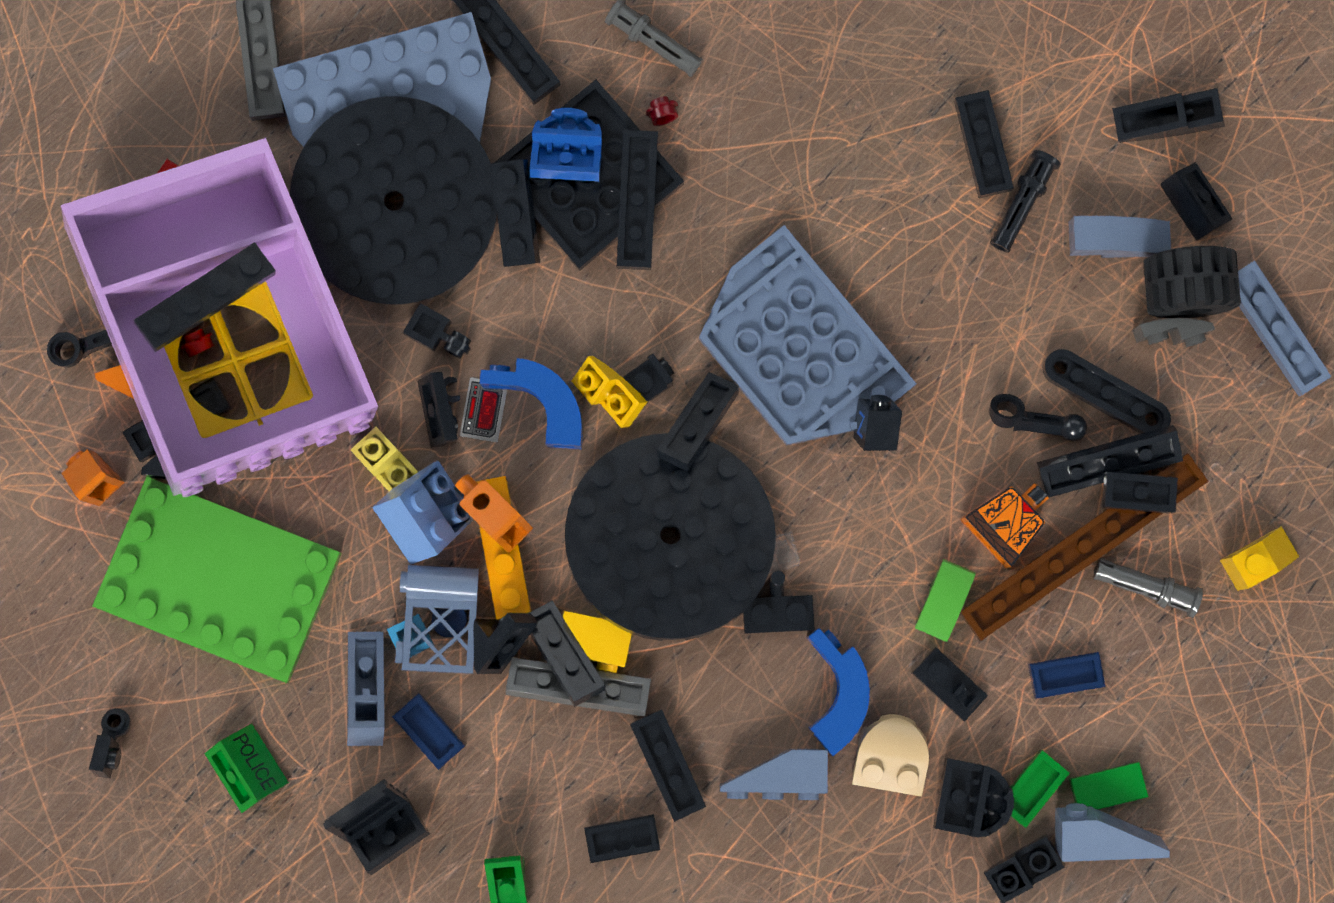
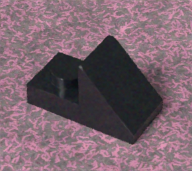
M507 613L499 621L496 619L474 620V670L477 674H501L512 657L515 656L538 624V621L531 613Z

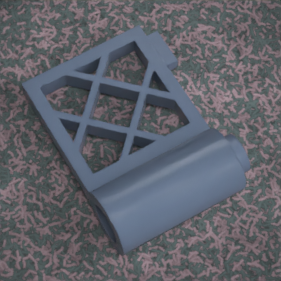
M408 565V572L401 571L400 592L406 593L404 642L396 641L395 663H402V671L473 674V624L477 614L479 568ZM413 608H428L436 616L437 620L421 632L412 622ZM435 609L448 610L440 616V614ZM454 610H469V624L458 634L444 620ZM441 622L454 638L438 651L425 636ZM413 628L419 636L411 642ZM467 631H468V644H466V643L461 639V637H462ZM421 639L435 653L425 664L410 663L411 648ZM456 641L467 651L466 666L451 665L442 655ZM439 657L445 665L432 663Z

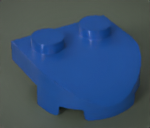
M575 108L552 110L551 116L542 122L537 120L532 131L530 178L599 182L602 156V132L600 125L588 119L585 111Z

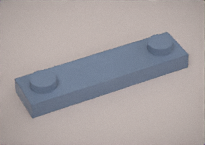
M1253 261L1238 271L1241 298L1239 307L1297 395L1301 396L1332 377L1257 263Z

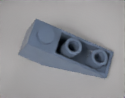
M788 749L720 784L719 790L720 792H727L728 799H748V792L762 793V799L781 800L784 799V793H798V800H819V794H828V750Z

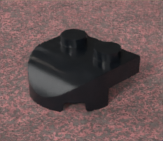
M945 758L933 828L971 837H987L998 831L1002 826H1005L1013 812L1014 796L1012 789L1002 774L988 766Z

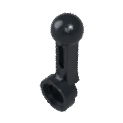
M106 330L84 338H79L68 332H60L49 340L47 355L55 365L70 368L77 365L82 358L85 359L91 353L112 346ZM67 342H72L75 352L71 358L63 360L60 354L61 347Z
M1011 394L996 395L990 403L989 415L991 420L1001 428L1014 427L1013 431L1023 430L1059 435L1068 441H1078L1087 432V423L1078 414L1058 416L1025 411V405L1022 400ZM998 411H1008L1013 416H1004Z

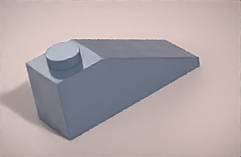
M348 632L347 746H383L385 728L383 632Z
M1071 803L1063 808H1055V848L1062 862L1170 858L1169 849L1163 839L1156 834L1091 806L1087 807L1084 804Z

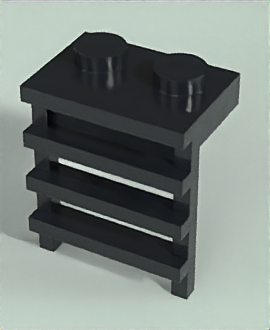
M385 779L330 816L323 823L327 831L352 846L366 872L370 875H373L430 835L407 795L401 793L400 789H395Z

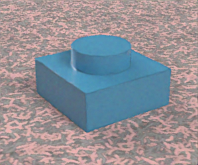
M420 614L413 616L412 622L421 632L427 629ZM405 621L387 629L395 648L396 641L404 642ZM413 628L411 642L419 636ZM428 633L425 637L434 645L431 636ZM421 639L411 648L410 658L430 647Z

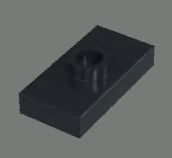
M654 814L584 827L590 864L661 850Z

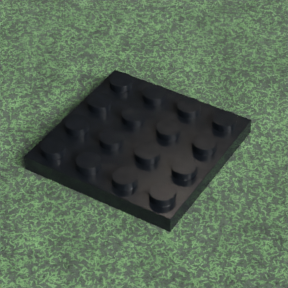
M597 79L561 108H575L585 111L588 119L600 125L602 132V156L599 182L530 178L535 220L579 271L618 240L623 130L641 131ZM532 132L494 163L528 159L530 174ZM658 150L654 209L684 185V180Z

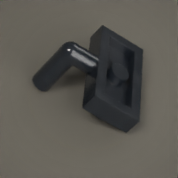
M781 571L773 572L769 578L770 597L756 598L743 612L744 634L815 630L813 595L784 596L785 575Z

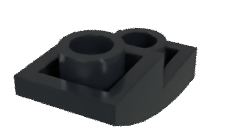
M1045 834L984 871V874L1000 902L1006 903L1033 888L1035 883L1065 868V864L1061 861L1048 835Z

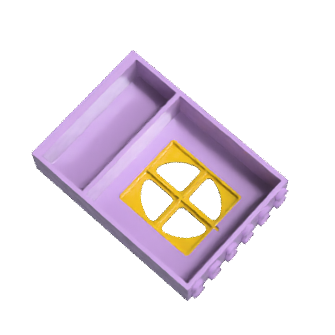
M266 138L61 205L65 230L173 496L181 493L183 497L195 495L203 491L202 485L216 481L217 485L227 483L237 478V472L250 468L251 472H255L271 465V459L282 455L284 459H290L304 452L303 447L316 443L317 447L325 446L337 440L336 435L349 431L350 435H353L370 427L368 423L372 422L378 408L377 402ZM255 242L276 270V274L228 306H241L260 314L278 331V339L245 352H239L233 344L220 310L209 317L224 353V357L221 360L189 372L182 371L178 365V350L182 336L154 352L135 326L134 319ZM285 353L289 358L290 375L286 390L275 406L264 410L260 408L245 373V367L266 357ZM230 373L234 377L248 414L245 418L239 420L217 416L202 407L192 397L189 387L194 383L219 374Z

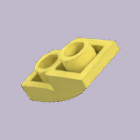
M377 427L372 429L351 449L354 455L388 491L418 473L416 468Z

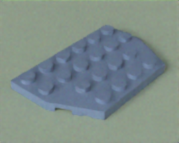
M472 12L273 68L292 135L303 147L312 134L335 113L357 102L384 96L415 98L436 105L459 119L481 142L491 77Z
M785 225L730 268L718 298L699 336L701 343L733 382L739 386V389L786 446L854 431L857 429L855 419L858 399H870L872 395H885L896 402L916 385L915 381Z

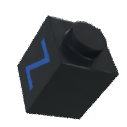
M872 395L870 399H858L855 419L857 429L854 430L853 438L864 451H897L902 410L890 397L885 395Z

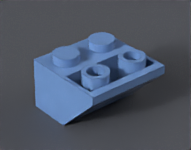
M439 461L433 462L394 487L372 507L410 565L438 555L474 520L459 505L463 498L454 490V483Z

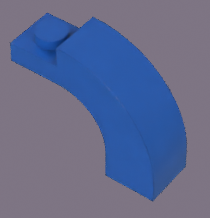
M520 358L516 360V372H510V367L505 365H490L489 370H481L480 385L482 388L523 391L533 395L543 404L547 414V447L582 450L583 423L580 409L571 389L559 375L542 364Z
M818 628L806 638L831 667L836 678L837 691L830 709L808 728L823 747L828 750V753L834 756L854 738L862 726L868 710L870 688L867 671L853 646L849 647L841 654L837 649L842 645L829 629L823 633Z

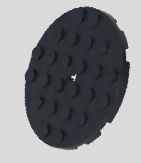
M401 96L370 98L347 106L335 113L306 142L298 157L291 179L290 197L323 276L344 292L374 303L389 305L416 303L434 298L450 290L463 280L482 259L490 244L497 222L491 163L482 145L474 134L451 113L436 105L415 98ZM392 191H398L404 197L402 208L396 211L389 210L385 205V197Z
M667 433L652 434L630 440L615 447L601 457L584 475L572 496L565 522L566 556L572 577L585 596L586 601L607 621L628 633L658 641L690 640L711 634L729 622L734 621L756 599L768 577L774 558L776 542L775 521L770 502L762 485L753 472L734 454L711 441H707L690 469L686 471L657 457V448ZM675 527L680 534V540L671 545L664 543L660 538L661 531L665 528Z

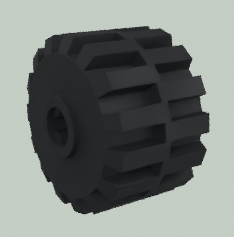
M1190 246L1162 251L1143 260L1147 312L1149 315L1169 319L1204 317L1230 311L1241 304L1237 253L1234 249L1221 246Z

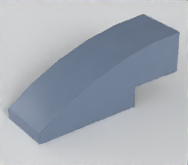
M1073 216L1068 222L1070 256L1101 255V258L1150 257L1156 253L1171 249L1170 221L1121 216Z

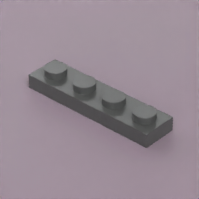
M236 0L249 117L252 121L285 117L284 104L273 68L279 67L280 63L272 0Z
M512 657L506 685V695L573 705L548 663ZM597 671L605 684V691L578 705L579 707L645 717L651 679Z

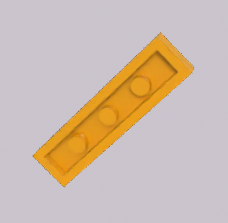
M507 477L486 479L512 506ZM479 525L496 620H500L507 613L531 612L519 544L508 553Z

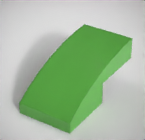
M943 559L915 623V629L947 642L967 598L976 572Z

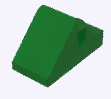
M519 855L484 859L490 902L528 903L524 857Z

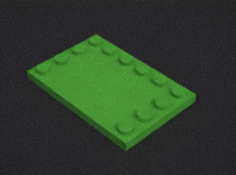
M146 477L92 607L269 677L289 683L342 553L195 495L183 497L182 493L173 496L169 485Z

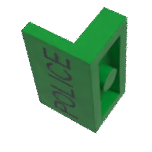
M253 724L220 740L204 753L241 813L252 808L262 799L289 783Z

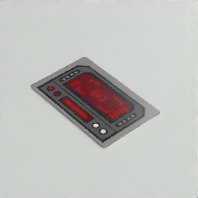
M471 377L460 436L498 442L507 390L482 388L480 379Z

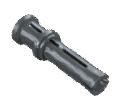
M618 0L605 19V23L608 26L613 24L629 35L628 39L631 42H642L664 59L687 73L689 77L695 74L703 61L701 57L696 56L651 24L652 20L649 19L648 15L637 13L626 5V0Z
M1103 558L1098 560L1093 575L1095 580L1156 600L1155 602L1159 607L1165 608L1170 606L1186 612L1187 616L1194 618L1203 597V588H1189L1175 583V579L1171 577H1165L1163 580Z

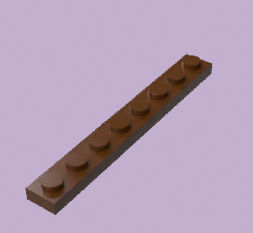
M1189 453L1182 456V462L1171 464L1155 475L1178 478L1176 504L1209 482ZM1107 508L961 610L960 615L977 639L982 641L1163 513Z

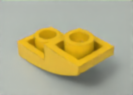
M594 356L587 357L571 380L591 405L601 404L621 428L630 427L647 404V401L631 384Z

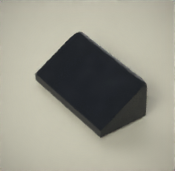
M1196 162L1175 172L1161 183V188L1196 240L1205 237L1232 220L1231 215Z

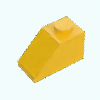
M1281 526L1224 557L1220 562L1238 591L1249 589L1275 575L1295 561L1299 555Z
M564 611L563 619L588 658L592 661H597L596 669L617 673L618 666L626 667L632 639L631 633L616 627L605 619Z

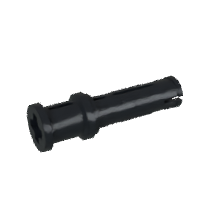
M1034 150L1031 154L1033 160L1025 175H1020L1017 181L1019 190L1005 213L993 239L990 241V244L1000 251L1010 252L1011 246L1025 223L1037 197L1045 195L1047 191L1046 184L1050 176L1061 165L1058 159L1046 152Z

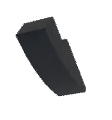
M1218 88L1183 96L1182 93L1112 108L1119 143L1180 136L1225 127Z

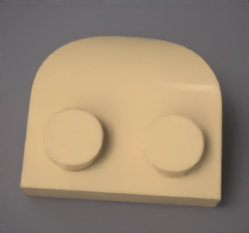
M889 714L881 716L878 721L863 728L858 738L852 785L922 797L929 765V751L926 736H924L913 720L902 715Z

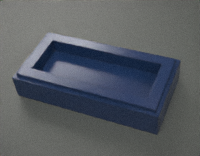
M1099 652L1028 664L1034 699L1106 687Z
M420 693L392 716L438 770L466 746Z

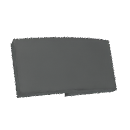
M1171 318L1143 323L1132 331L1136 343L1148 340L1149 345H1153L1169 339V333L1173 345L1185 342L1187 348L1207 341L1205 335L1215 330L1213 323L1203 320Z

